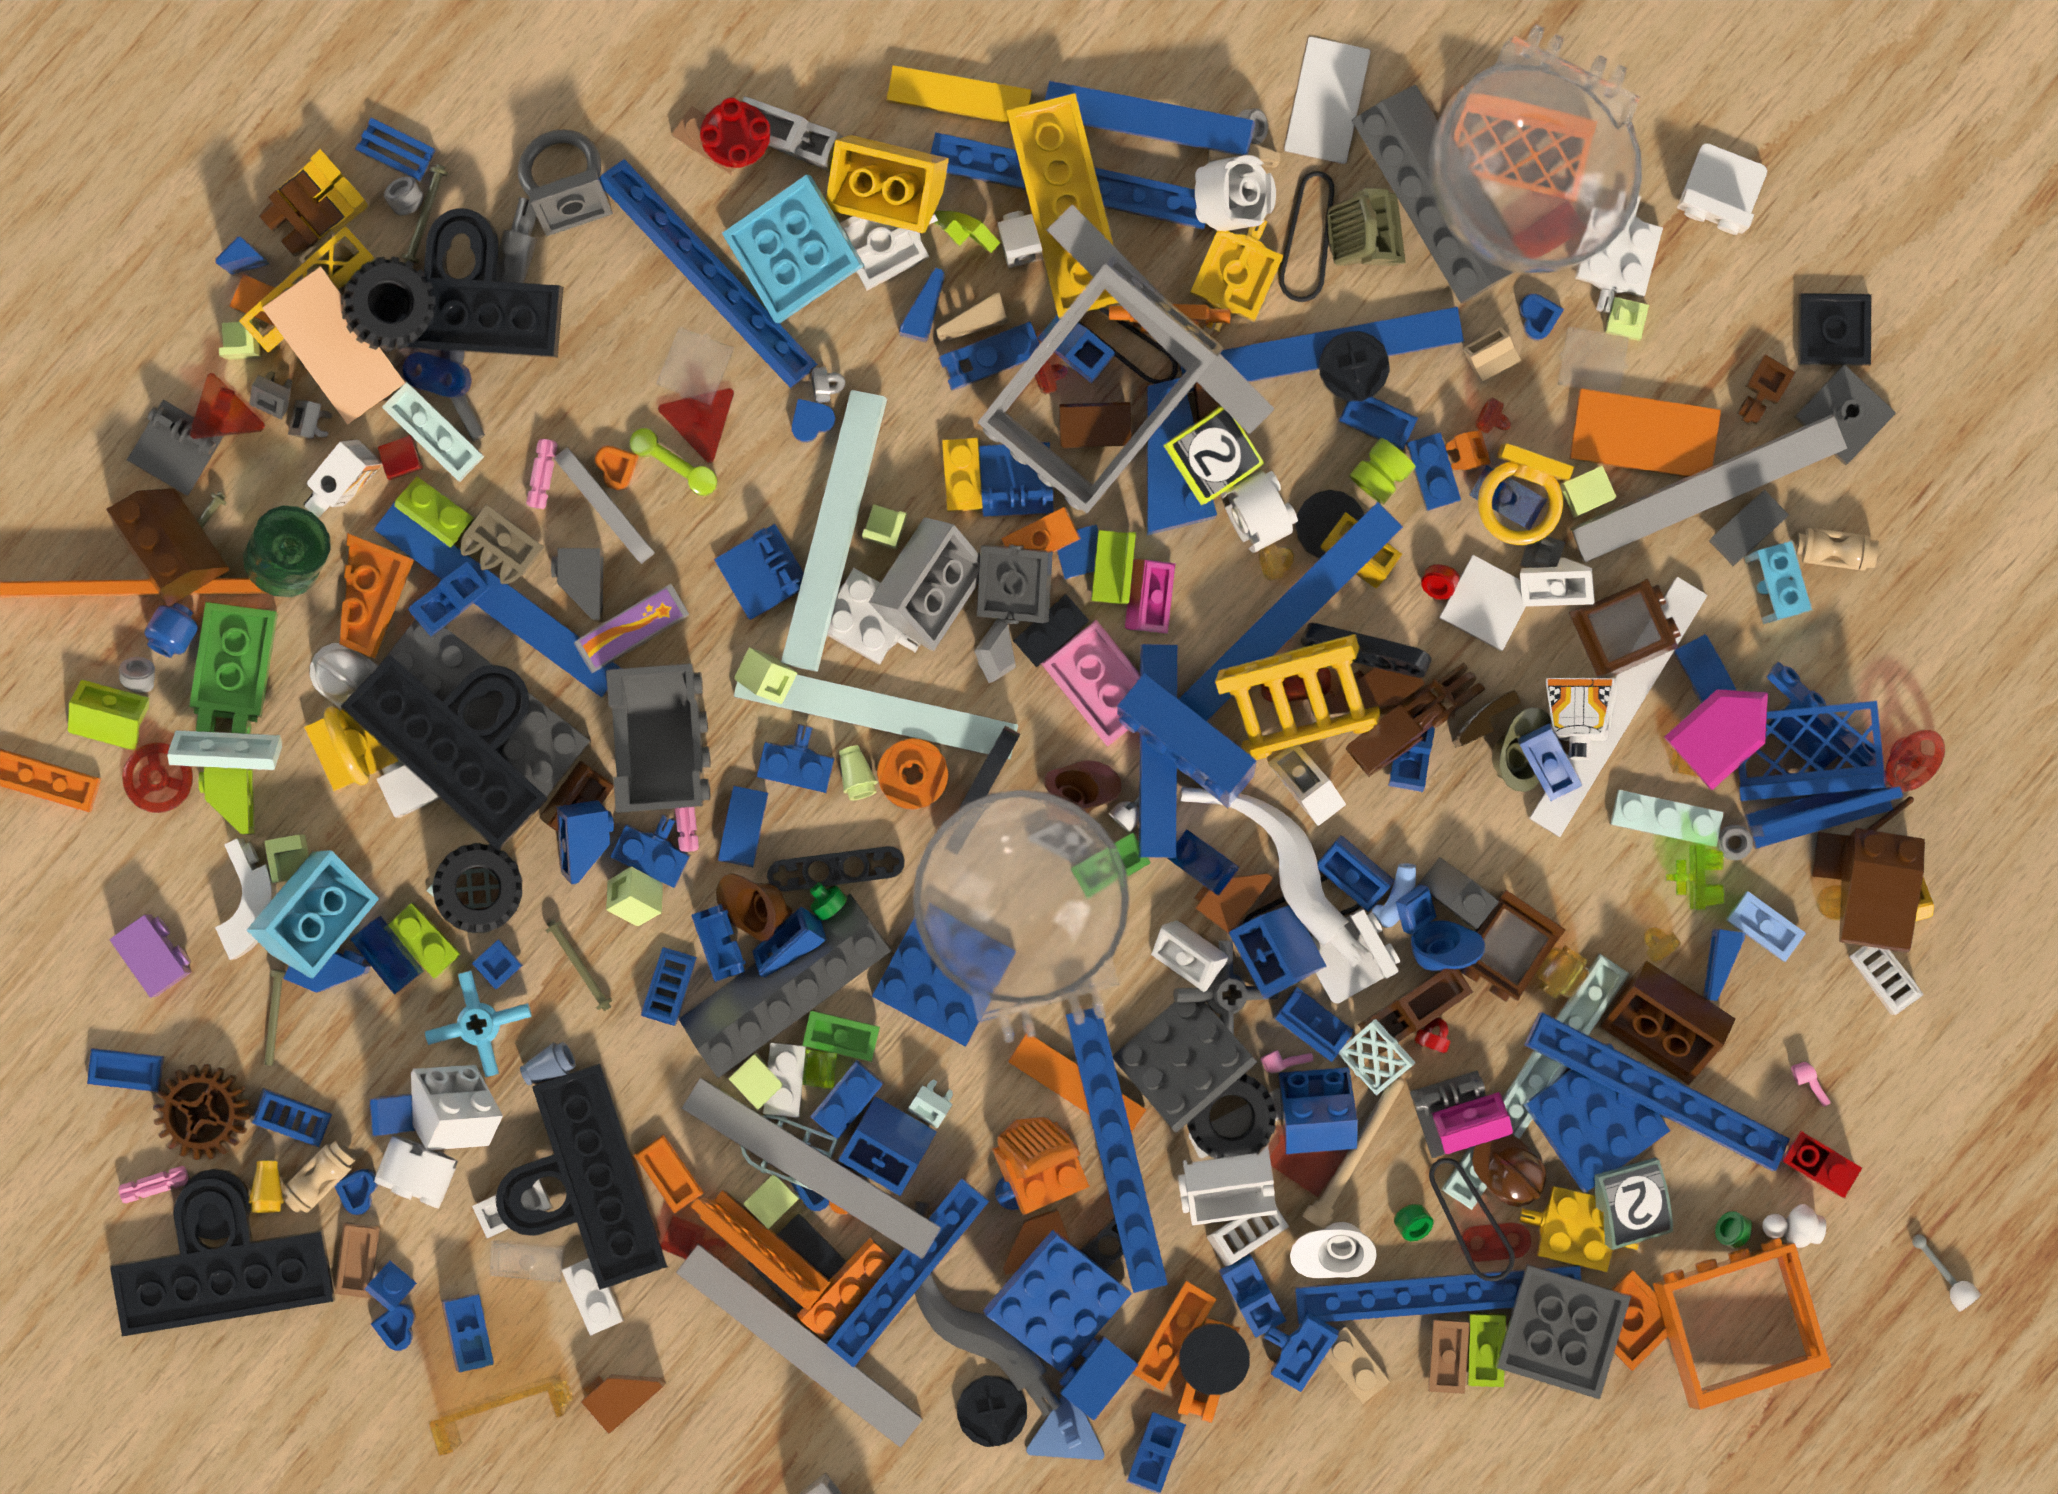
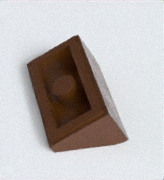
M1130 402L1059 404L1060 445L1063 448L1125 446L1131 439Z
M580 761L541 813L540 819L558 832L557 806L596 800L602 804L614 788V784Z

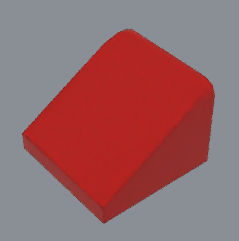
M411 435L378 446L383 469L388 480L423 469Z

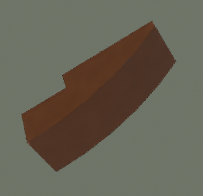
M1446 968L1407 991L1359 1023L1358 1026L1363 1030L1376 1019L1393 1038L1400 1042L1473 993V990L1459 969ZM1369 1030L1364 1035L1366 1036V1038L1371 1039V1034ZM1376 1031L1377 1040L1386 1042ZM1378 1046V1054L1387 1051V1048Z

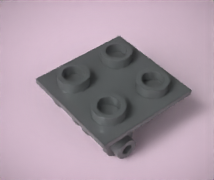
M163 399L158 408L153 407L147 417L150 422L127 460L189 496L224 435Z
M1478 1070L1410 1091L1431 1158L1446 1154L1443 1150L1432 1113L1486 1096L1484 1083L1479 1076Z

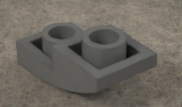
M1764 490L1721 528L1709 542L1734 566L1779 526L1789 514Z

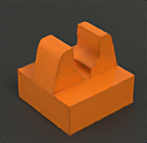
M1481 430L1456 435L1453 440L1445 445L1446 451L1457 449L1460 454V460L1451 464L1453 470H1469L1491 464Z

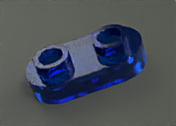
M415 352L409 355L403 364L404 378L413 387L453 398L465 395L471 387V373L462 363L430 353ZM418 364L422 367V372L419 376L416 374V366ZM449 373L453 378L450 385L446 382V377Z

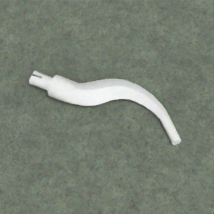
M1181 787L1180 801L1223 805L1205 789ZM1240 793L1230 807L1253 819L1272 837L1279 857L1280 887L1284 898L1296 916L1323 946L1330 942L1353 967L1357 965L1370 951L1345 928L1349 921L1325 897L1316 855L1304 831L1279 809L1262 800Z

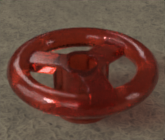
M1919 730L1907 737L1898 739L1890 750V756L1885 768L1888 784L1891 787L1900 786L1902 792L1912 791L1926 784L1937 773L1944 760L1945 742L1942 736L1933 730ZM1929 740L1933 742L1935 747L1934 755H1925L1921 752V741ZM1897 765H1899L1901 768L1896 772ZM1921 767H1927L1919 776L1904 781L1912 771H1916Z
M155 742L143 745L135 750L125 763L122 774L125 793L134 805L144 811L151 813L171 811L181 805L191 791L193 784L191 766L179 765L182 771L181 780L169 776L168 770L161 765L159 753L167 755L170 744ZM147 756L149 764L141 769L139 773L141 785L135 789L133 783L134 769L137 763ZM155 771H159L162 776L158 784H154L151 780V775ZM165 787L178 790L174 797L164 802H151L144 799L151 791H161Z

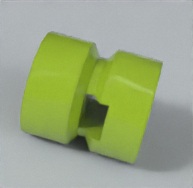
M1380 438L1369 452L1371 460L1360 461L1349 474V477L1367 495L1384 505L1396 491L1394 482H1402L1411 474L1416 466L1396 446L1386 439Z

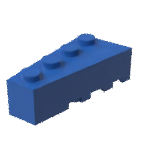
M1180 378L1148 386L1147 418ZM1187 394L1147 441V536L1216 519L1217 517L1213 499L1203 505L1199 503L1163 446L1187 427L1194 425Z
M1145 673L1117 705V714L1120 716L1118 720L1125 728L1133 733L1138 731L1147 739V744L1161 755L1165 754L1180 771L1194 779L1227 809L1254 777L1257 760Z

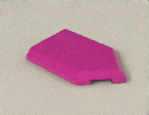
M1716 690L1666 734L1664 738L1708 788L1713 790L1765 744L1768 693Z

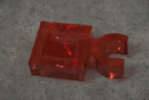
M673 1215L661 1247L664 1251L687 1259L698 1243L709 1251L713 1245L725 1248L727 1242L717 1237L709 1240L705 1239L703 1236L707 1229L706 1227Z

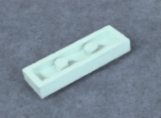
M406 382L382 406L394 420L459 482L484 458L409 383Z
M176 730L167 756L169 765L275 770L282 749V741L280 735Z
M1617 790L1610 825L1716 847L1724 812Z

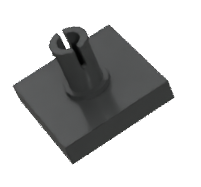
M1843 365L1794 418L1803 426H1806L1831 414L1834 415L1847 449L1833 455L1844 465H1847L1896 412L1846 365Z

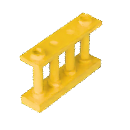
M1356 635L1346 636L1219 670L1215 680L1219 695L1227 692L1235 695L1249 740L1242 742L1241 749L1255 760H1260L1270 756L1272 751L1353 731L1354 734H1360L1371 730L1374 725H1377L1380 715L1379 707L1364 709L1350 665L1353 659H1356L1359 650ZM1332 665V668H1337L1351 712L1350 714L1330 718L1316 675L1319 668ZM1298 674V677L1303 678L1317 721L1296 727L1282 681L1285 680L1284 677ZM1264 683V686L1269 687L1283 730L1265 736L1262 735L1248 692L1251 689L1250 686Z

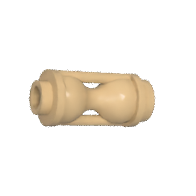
M1807 527L1805 534L1799 533L1796 554L1802 555L1803 563L1865 571L1866 568H1875L1879 542L1878 540H1871L1868 535ZM1830 538L1845 539V540L1842 541V542H1835V541L1831 540ZM1830 556H1837V557H1839L1841 560H1834V559H1827V558L1830 557Z
M335 1140L332 1144L327 1143L283 1187V1191L286 1194L283 1197L284 1202L297 1213L300 1210L308 1213L352 1169L351 1164L356 1160L353 1153L338 1140ZM315 1166L314 1172L305 1176ZM330 1180L321 1190H319L321 1184L324 1181Z

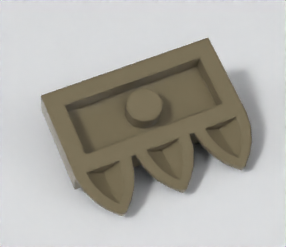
M488 505L483 507L465 532L461 541V555L463 556L473 554L484 546L480 558L482 570L491 569L504 561L500 571V583L502 585L511 583L521 575H524L544 549V546Z

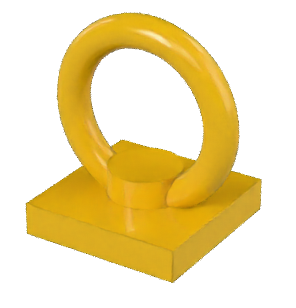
M1508 443L1501 444L1496 458L1507 462L1492 470L1481 485L1478 494L1480 518L1486 529L1494 537L1505 543L1528 545L1538 542L1548 536L1560 520L1563 510V495L1557 479L1569 481L1574 467ZM1513 475L1531 483L1544 486L1548 493L1549 507L1547 514L1539 525L1530 530H1511L1503 526L1494 515L1492 508L1493 493L1499 483L1509 476Z
M334 706L326 708L323 719L304 727L333 791L354 782L358 785H365L368 783L370 775L398 762L389 751L345 711L339 710Z

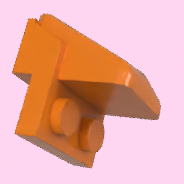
M1046 1117L1016 1119L998 1136V1147L992 1150L1005 1182L1010 1183L1022 1215L1089 1187L1077 1157L1081 1155L1079 1149L1070 1139L1068 1133L1057 1122H1052Z

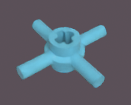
M472 971L460 973L458 978L466 1007L460 1012L457 1023L425 1031L427 1043L430 1045L461 1036L467 1043L477 1045L485 1077L499 1074L491 1041L497 1036L500 1025L532 1017L529 1003L496 1012L490 1005L480 1003ZM475 1014H477L479 1019H485L487 1022V1026L482 1027V1034L479 1033L478 1029H471L470 1021L475 1020Z

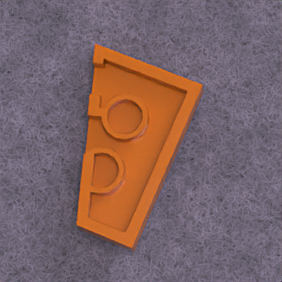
M348 533V565H345L344 578L347 579L345 601L342 602L339 645L376 658L414 559Z

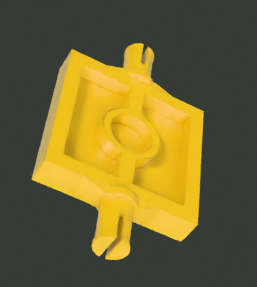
M1263 219L1262 221L1264 222L1259 225L1257 231H1255L1257 226L1250 227L1247 235L1217 230L1190 294L1206 300L1214 309H1230V314H1237L1255 322L1284 256L1268 249L1259 241L1268 222ZM1209 323L1206 327L1212 329L1214 323ZM1216 323L1213 331L1220 332L1223 323Z
M1552 1186L1548 1204L1542 1213L1522 1207L1520 1214L1532 1216L1533 1219L1519 1216V1223L1522 1222L1539 1227L1540 1241L1537 1256L1608 1272L1611 1254L1614 1250L1605 1245L1604 1212L1596 1208L1595 1196ZM1634 1243L1624 1247L1637 1250L1639 1244Z

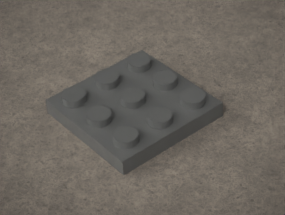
M1174 1002L1113 1055V1060L1176 1133L1257 1063L1205 1002Z
M1526 1264L1496 1368L1600 1399L1631 1296Z

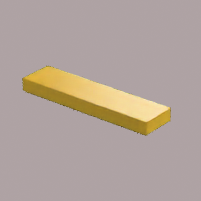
M893 65L887 102L1009 123L1006 110L1030 105L1032 90Z

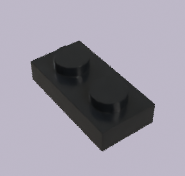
M1065 594L1049 609V622H1034L1013 642L1037 668L1090 620Z

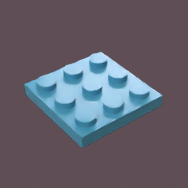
M805 175L722 233L775 323L783 322L865 266L811 175Z

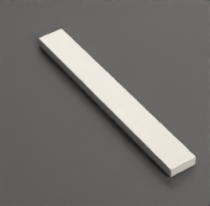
M1679 577L1674 579L1664 596L1667 604L1661 606L1666 619L1673 616L1681 636L1675 638L1677 645L1708 596ZM1652 618L1630 653L1661 640ZM1674 650L1615 676L1614 679L1618 684V690L1608 739L1605 741H1591L1590 760L1570 759L1581 779L1582 786L1551 802L1544 792L1530 815V820L1556 836L1561 837Z

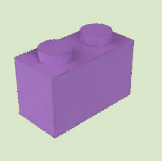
M151 914L143 915L109 940L146 993L152 998L158 997L192 971L187 966L191 961L185 951L179 945L174 947L168 939L167 935L170 934V931L163 920L158 916L154 918Z

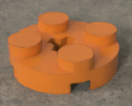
M911 738L899 741L888 748L879 761L877 776L880 788L889 801L901 808L915 810L928 807L939 799L945 791L948 783L946 760L937 747L925 740ZM913 764H918L920 766L919 772L923 774V778L921 781L915 780L913 784H908L907 776L903 774L904 768H911Z

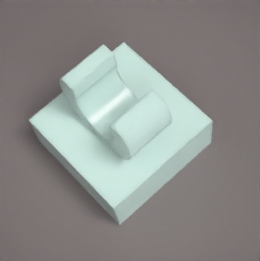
M932 1080L928 1083L927 1087L922 1085L907 1110L935 1128H938L953 1105L949 1102L953 1096V1091L949 1089L944 1097L939 1096L933 1092L937 1081Z

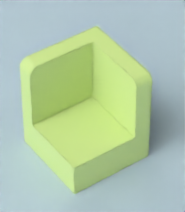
M252 318L249 322L260 333L259 322ZM240 322L222 323L223 347L219 348V356L226 360L261 358V345Z
M1603 466L1560 485L1574 518L1616 498V494Z
M873 504L866 529L862 533V538L897 549L907 519V513L897 512Z
M749 647L735 675V680L754 694L782 704L797 672L781 663L776 657Z
M299 834L264 841L272 883L288 881L309 857L305 835Z
M631 866L607 881L606 910L635 926H640L662 913L663 884Z
M755 1053L729 1080L759 1109L783 1084L765 1065L766 1062Z
M772 1175L743 1204L769 1229L800 1196L796 1192L793 1193L776 1175Z

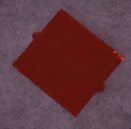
M1281 1134L1278 1137L1279 1143L1270 1155V1162L1273 1168L1318 1197L1330 1178L1335 1175L1336 1169L1349 1149L1286 1154L1284 1136Z

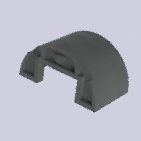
M693 664L606 670L608 704L612 709L617 777L613 778L616 813L703 806L704 800H710L709 779H704V768L711 767L709 746L703 747L702 733L708 732L707 711L700 712L698 694L703 693L702 673L695 672Z

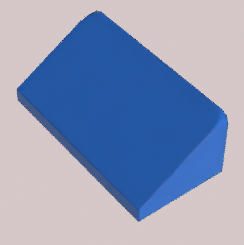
M241 236L237 237L215 259V262L231 275L270 264Z
M1342 835L1337 838L1317 862L1319 871L1367 912L1373 908L1394 882L1390 875Z

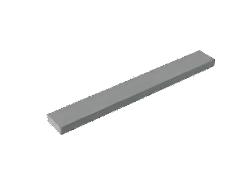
M1073 205L1047 229L1093 277L1112 256H1115L1163 296ZM1108 284L1105 289L1187 371L1197 357ZM1221 354L1215 358L1197 380L1248 434L1275 410Z
M1831 414L1570 529L1584 562H1587L1847 449L1836 418Z
M703 1078L699 1079L682 1107L683 1110L920 1258H924L942 1228Z
M699 1243L676 1271L683 1279L900 1448L923 1420L920 1415L857 1366L853 1368L831 1350L825 1341Z

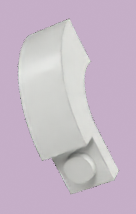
M235 839L224 844L242 885V898L236 913L228 921L215 927L230 960L243 956L259 943L247 929L277 894V884L271 881L269 865L256 867L255 863L259 861L257 853L250 842L245 844L244 839Z

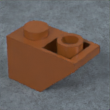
M1058 1208L1024 1220L1003 1265L1005 1275L1010 1273L1014 1275L1052 1230L1070 1242Z

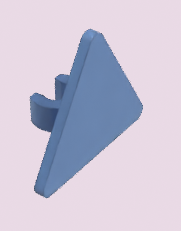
M1061 1396L1059 1399L1062 1405L1055 1410L1052 1409L1026 1449L1029 1455L1091 1460H1102L1104 1458V1451L1085 1413L1064 1396Z

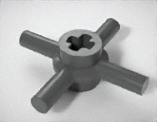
M1219 940V949L1229 957L1207 991L1203 992L1199 988H1175L1173 997L1175 1003L1207 1002L1214 1012L1220 1014V1020L1234 1035V1014L1243 1008L1246 1000L1264 999L1257 986H1246L1245 982L1238 975L1233 974V941ZM1228 989H1230V996H1226L1225 999H1223L1222 992L1228 991ZM1277 993V994H1275V995H1273V996H1271V997H1269V998H1267V999H1265V1000H1268V999H1278V998H1279V993Z

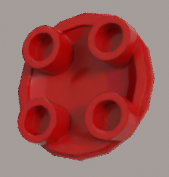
M727 98L706 114L700 128V141L705 153L714 162L725 167L742 168L755 163L764 155L770 143V124L757 107L739 101L736 98Z

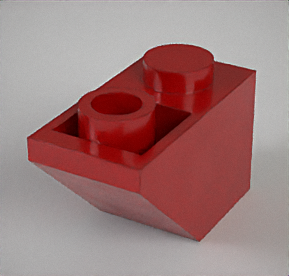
M1799 1131L1782 1162L1808 1179L1844 1199L1863 1169L1802 1131Z

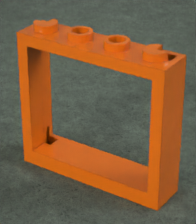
M1781 1238L1771 1239L1762 1242V1249L1753 1252H1749V1248L1736 1250L1728 1253V1260L1717 1263L1716 1259L1701 1261L1695 1264L1696 1270L1687 1273H1684L1683 1269L1670 1271L1662 1275V1281L1653 1283L1690 1408L1701 1410L1831 1368L1795 1243L1782 1242ZM1777 1258L1806 1355L1701 1388L1673 1291Z

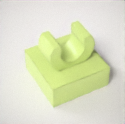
M1614 297L1605 333L1640 341L1649 305Z

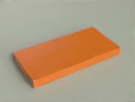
M1581 388L1579 390L1569 459L1689 477L1713 466L1721 410Z

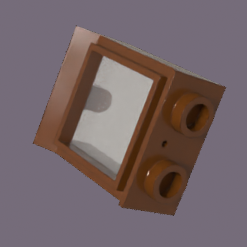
M1648 578L1594 602V604L1569 612L1597 678H1611L1678 648L1675 638L1681 636L1673 616L1666 619L1661 606L1667 604L1659 585L1652 587Z
M1502 890L1497 897L1498 904L1479 928L1475 930V932L1481 935L1485 943L1483 956L1476 963L1460 968L1459 971L1476 983L1480 977L1490 983L1492 986L1489 991L1501 1000L1507 1002L1511 997L1518 1001L1566 929L1509 891Z

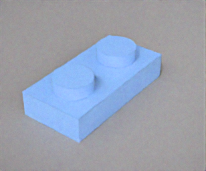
M1749 891L1744 893L1726 918V921L1741 932L1746 933L1748 937L1783 962H1786L1806 934Z

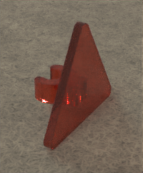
M209 373L203 386L190 430V436L193 439L263 431L265 427L264 422L235 395V391L230 390L215 374Z
M731 388L664 403L659 405L658 411L707 463H713L731 407L734 391Z

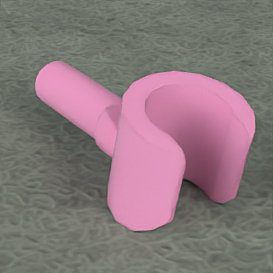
M1276 1050L1261 1057V1062L1268 1073H1276L1292 1065L1313 1062V1055L1308 1053L1282 1060L1279 1051Z
M1802 1062L1791 1067L1792 1074L1798 1085L1808 1082L1823 1107L1831 1103L1819 1085L1815 1069L1809 1063Z

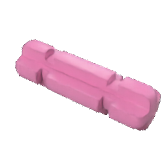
M548 439L538 440L536 448L538 458L534 459L529 485L532 487V490L528 491L526 501L530 507L538 509L546 507L548 498L546 490L550 488L554 467L552 457L556 456L557 443Z
M695 807L675 808L677 832H680L681 836L678 837L680 851L690 852L698 850V835L695 836L694 832L697 830Z
M184 1166L170 1169L169 1173L164 1171L138 1179L137 1183L132 1181L122 1184L118 1187L119 1195L123 1203H129L139 1200L140 1196L145 1198L171 1190L172 1186L174 1188L184 1186L188 1183L189 1175Z

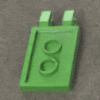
M210 602L205 603L189 707L194 709V714H198L196 731L215 732L216 717L233 719L231 733L250 734L251 722H258V717L262 718L278 617L276 611Z

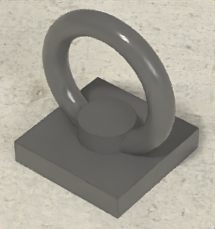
M553 130L538 136L524 149L519 159L518 178L520 185L526 194L529 195L530 202L546 237L613 214L610 202L599 179L601 172L600 153L596 145L588 137L573 130ZM555 144H571L582 150L587 159L586 171L540 187L536 184L532 176V166L536 157L544 149Z

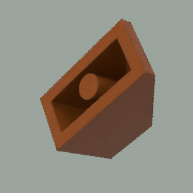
M1268 873L1218 879L1212 885L1206 881L1194 897L1198 901L1195 909L1229 934L1273 877Z
M611 1374L603 1380L599 1375L583 1389L587 1396L584 1397L581 1403L606 1432L610 1434L663 1388L666 1383L659 1377Z

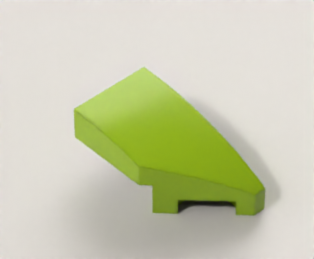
M936 211L934 213L938 221L933 223L945 231L959 247L968 237L990 253L1000 244V241L989 229L972 216L955 211Z

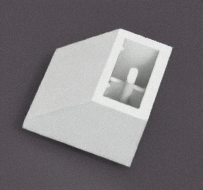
M465 1065L413 1069L411 1073L413 1126L426 1151L489 1146L503 1115L477 1066Z

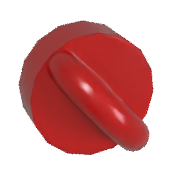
M1433 564L1426 569L1421 579V586L1424 592L1435 599H1448L1453 596L1460 576L1455 569L1447 565Z
M1435 1018L1425 1025L1424 1030L1419 1029L1414 1038L1415 1043L1443 1054L1447 1053L1451 1043L1450 1040L1446 1039L1449 1032L1447 1022L1442 1018ZM1436 1026L1440 1028L1438 1035L1432 1033Z

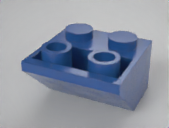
M1290 905L1260 915L1229 932L1235 947L1264 1000L1327 967L1307 928L1296 916Z
M1349 1067L1279 1073L1282 1129L1286 1154L1357 1149L1358 1120Z
M875 1096L840 1156L839 1161L901 1196L937 1131Z

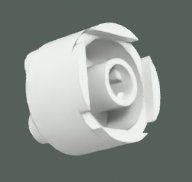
M1243 155L1215 160L1198 168L1195 173V201L1197 205L1195 212L1197 219L1201 223H1207L1210 227L1219 231L1261 225L1264 222L1262 220L1265 216L1273 211L1276 201L1275 182L1271 173L1266 174L1261 165L1264 163L1255 156Z
M1259 470L1221 493L1222 498L1226 496L1229 498L1230 504L1225 506V510L1242 542L1247 540L1252 542L1253 545L1249 548L1252 553L1293 532L1292 524L1298 521L1292 506L1289 503H1283L1278 493L1281 490L1280 483L1272 471L1265 474Z
M395 1135L392 1136L374 1182L391 1189V1192L408 1199L414 1196L420 1198L419 1201L439 1208L455 1172L458 1160L440 1151H426L423 1144Z

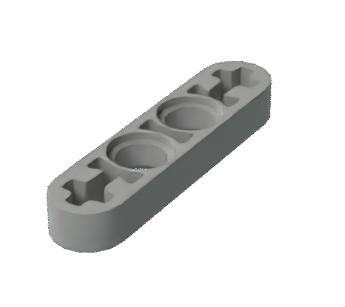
M568 447L554 457L563 471L641 564L655 554L648 543Z

